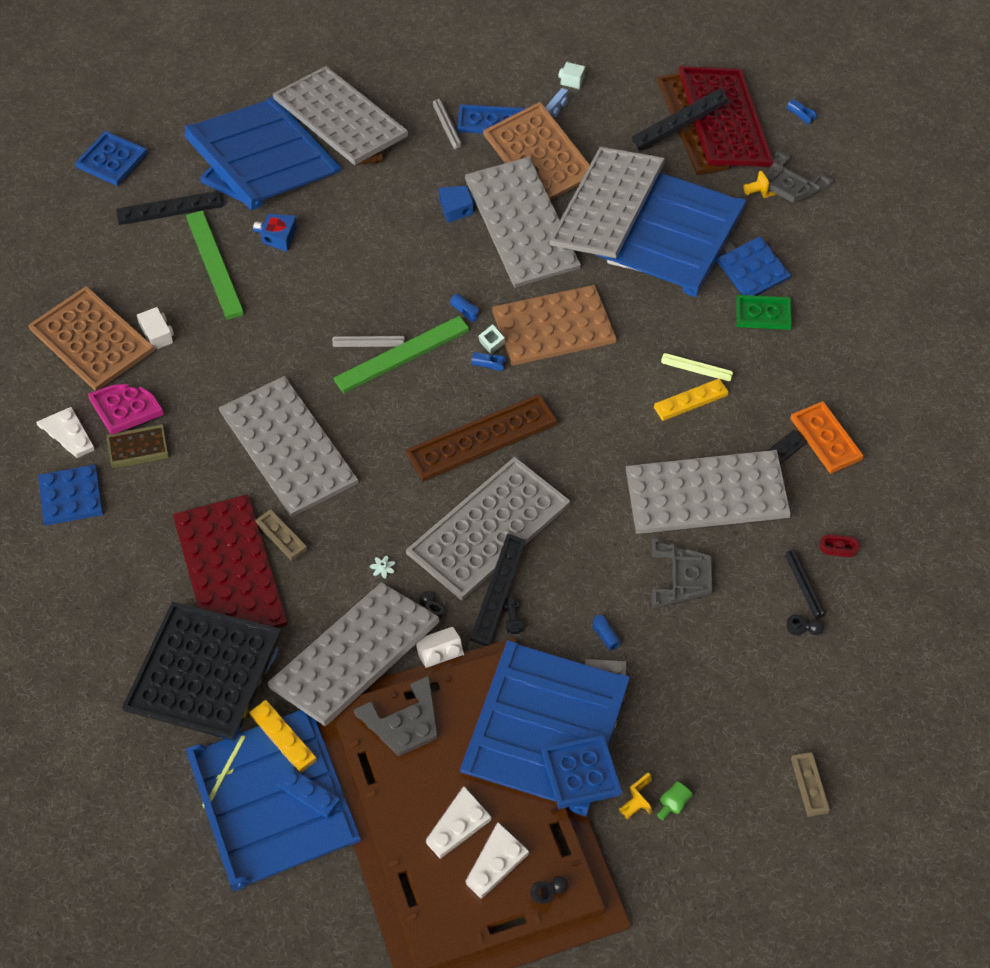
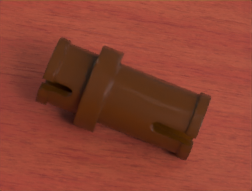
M381 151L357 165L382 162Z

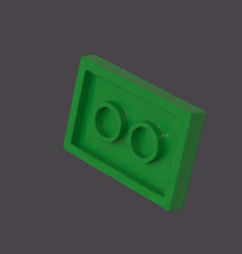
M736 295V327L791 330L790 297Z

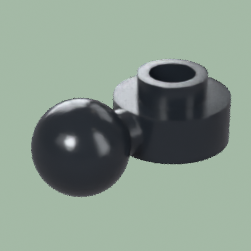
M423 592L420 596V603L425 609L437 615L440 620L443 616L444 608L435 602V595L432 592Z
M799 614L791 615L786 622L788 632L794 636L802 635L806 630L812 635H820L824 630V625L820 620L814 619L807 622Z
M562 876L554 877L551 884L547 881L535 882L531 887V898L537 904H547L553 899L554 893L563 894L567 891L568 882Z

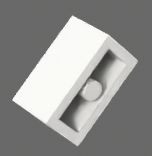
M157 307L137 314L139 326L147 341L154 347V350L173 343L172 336L174 332L170 325L167 326V319L164 313H160Z
M453 627L424 636L416 643L418 656L426 668L464 655L460 637Z

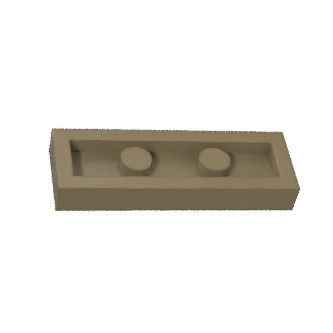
M271 509L255 520L257 526L291 561H294L307 551V546Z
M813 753L792 755L791 761L807 816L828 814L829 806Z

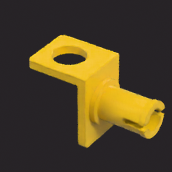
M759 171L756 182L744 185L746 195L760 191L764 198L776 195V193L768 191L769 181L762 171Z
M649 772L630 787L633 798L619 808V811L622 815H625L624 817L627 820L640 808L645 809L649 814L652 813L651 806L639 793L640 790L652 781Z

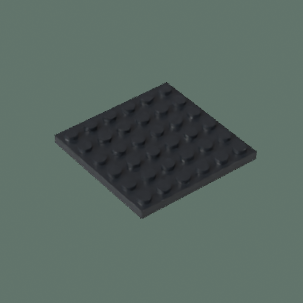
M172 602L122 709L132 714L236 741L283 632L280 628Z

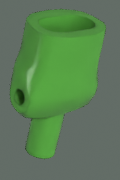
M676 781L660 798L664 807L657 814L658 818L664 820L670 812L680 814L686 803L692 798V792Z

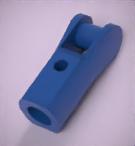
M792 99L787 105V110L807 124L817 117L815 111L805 107L795 99Z
M459 293L451 298L450 304L463 313L468 320L476 321L478 319V307L471 304Z
M473 352L471 364L502 371L506 358L501 355Z
M596 615L592 626L609 651L618 648L621 643L620 639L610 627L606 618L603 615Z

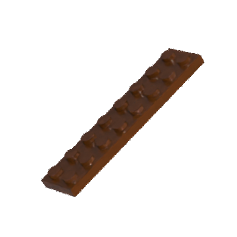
M679 73L658 76L657 82L671 115L689 106ZM695 122L678 130L696 175L729 169V165H708Z
M537 394L406 449V455L422 482L551 428L557 425V420L540 394Z

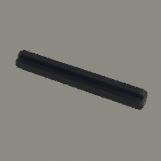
M793 549L787 551L785 557L814 617L817 619L823 617L825 610L796 551Z

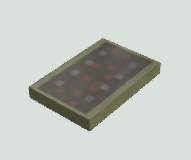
M163 424L107 435L112 469L169 458Z

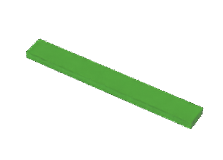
M203 210L186 215L226 320L244 315Z
M458 316L334 377V381L344 394L469 332V328Z

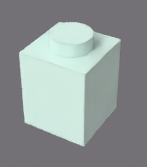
M566 62L564 68H561L559 72L561 85L580 89L584 80L585 66Z
M491 325L479 335L480 343L491 355L505 344V338L494 325Z

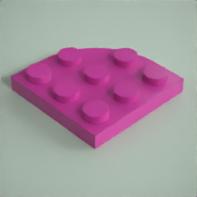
M117 384L88 394L89 400L111 435L163 415V410L155 397L142 387L138 389L129 387V384Z

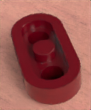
M831 534L824 535L819 544V548L824 554L841 557H854L857 555L860 547L859 542L853 537Z

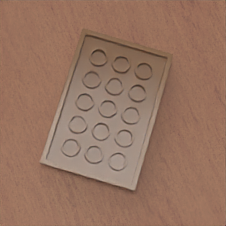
M541 102L483 130V135L505 163L530 157L550 201L578 187L590 166Z
M595 285L492 307L499 332L505 338L504 346L512 366L616 343V336Z
M87 286L28 325L29 329L95 391L100 390L154 352V347Z

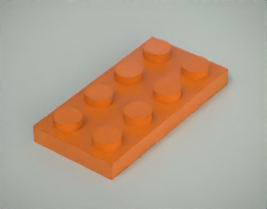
M824 401L791 414L790 419L830 474L863 460L864 455Z

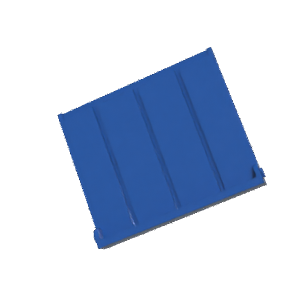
M274 97L196 124L185 125V138L251 211L260 208L264 203V199L341 171V167Z
M659 173L617 258L597 254L596 256L683 286V291L686 294L697 297L745 211L746 200L734 198Z
M507 640L460 772L556 802L541 752L542 748L604 735L607 747H609L630 677L524 647ZM591 802L571 806L570 810L587 816Z
M302 710L284 716L282 719L317 759L314 764L301 774L340 799V804L328 819L277 787L276 782L288 767L295 771L297 769L260 726L240 733L236 741L224 739L206 747L203 744H197L186 749L233 891L240 890L247 885L348 845L361 842L316 720ZM244 735L245 739L228 770L234 769V771L224 777L211 803L209 795L218 780L216 778L222 773L239 739Z

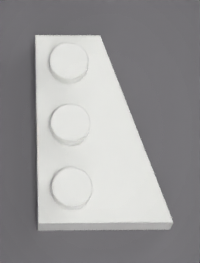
M72 407L37 421V425L41 429H44L53 439L55 438L76 458L94 451V447Z
M463 786L426 839V843L441 859L489 823L491 816Z
M497 823L470 872L466 884L482 899L529 855V851L505 828Z

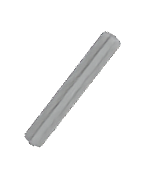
M440 99L434 100L433 107L453 148H461L462 142Z
M404 336L333 337L334 347H397L405 343Z

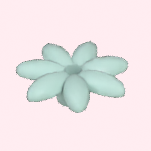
M385 556L383 560L376 557L375 562L377 564L370 565L371 569H375L374 576L381 573L385 579L387 572L394 573V570L390 567L394 566L395 562H388V556Z

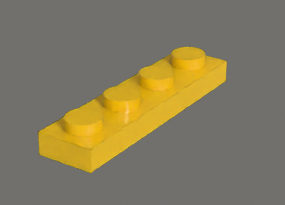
M719 378L654 404V408L662 421L726 397L728 396V390Z
M267 700L249 712L254 721L300 774L317 761L313 753Z

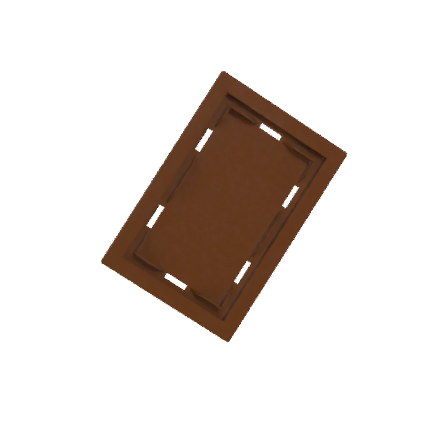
M515 638L508 639L509 641L517 643ZM507 640L465 652L464 655L427 668L422 665L379 678L326 727L316 720L361 842L354 844L353 847L393 968H515L630 928L629 920L587 816L572 812L570 807L558 809L557 802L460 772ZM428 676L430 686L438 684L440 688L439 691L431 693L437 739L402 756H398L373 730H370L360 718L358 719L355 716L354 709L371 702L380 719L418 703L417 698L406 701L404 694L412 692L411 683ZM366 753L376 783L367 784L358 757L359 754ZM464 786L491 816V821L440 859L427 845L426 839ZM558 822L571 855L566 857L562 856L551 828L552 824ZM499 823L529 851V855L481 899L466 884V880L494 828ZM404 872L407 874L417 906L411 908L408 906L398 874ZM557 876H562L567 880V891L563 894L554 893L551 902L537 904L532 900L530 891L535 882L547 881L551 884L552 879ZM523 916L526 920L525 924L492 935L489 934L488 928Z

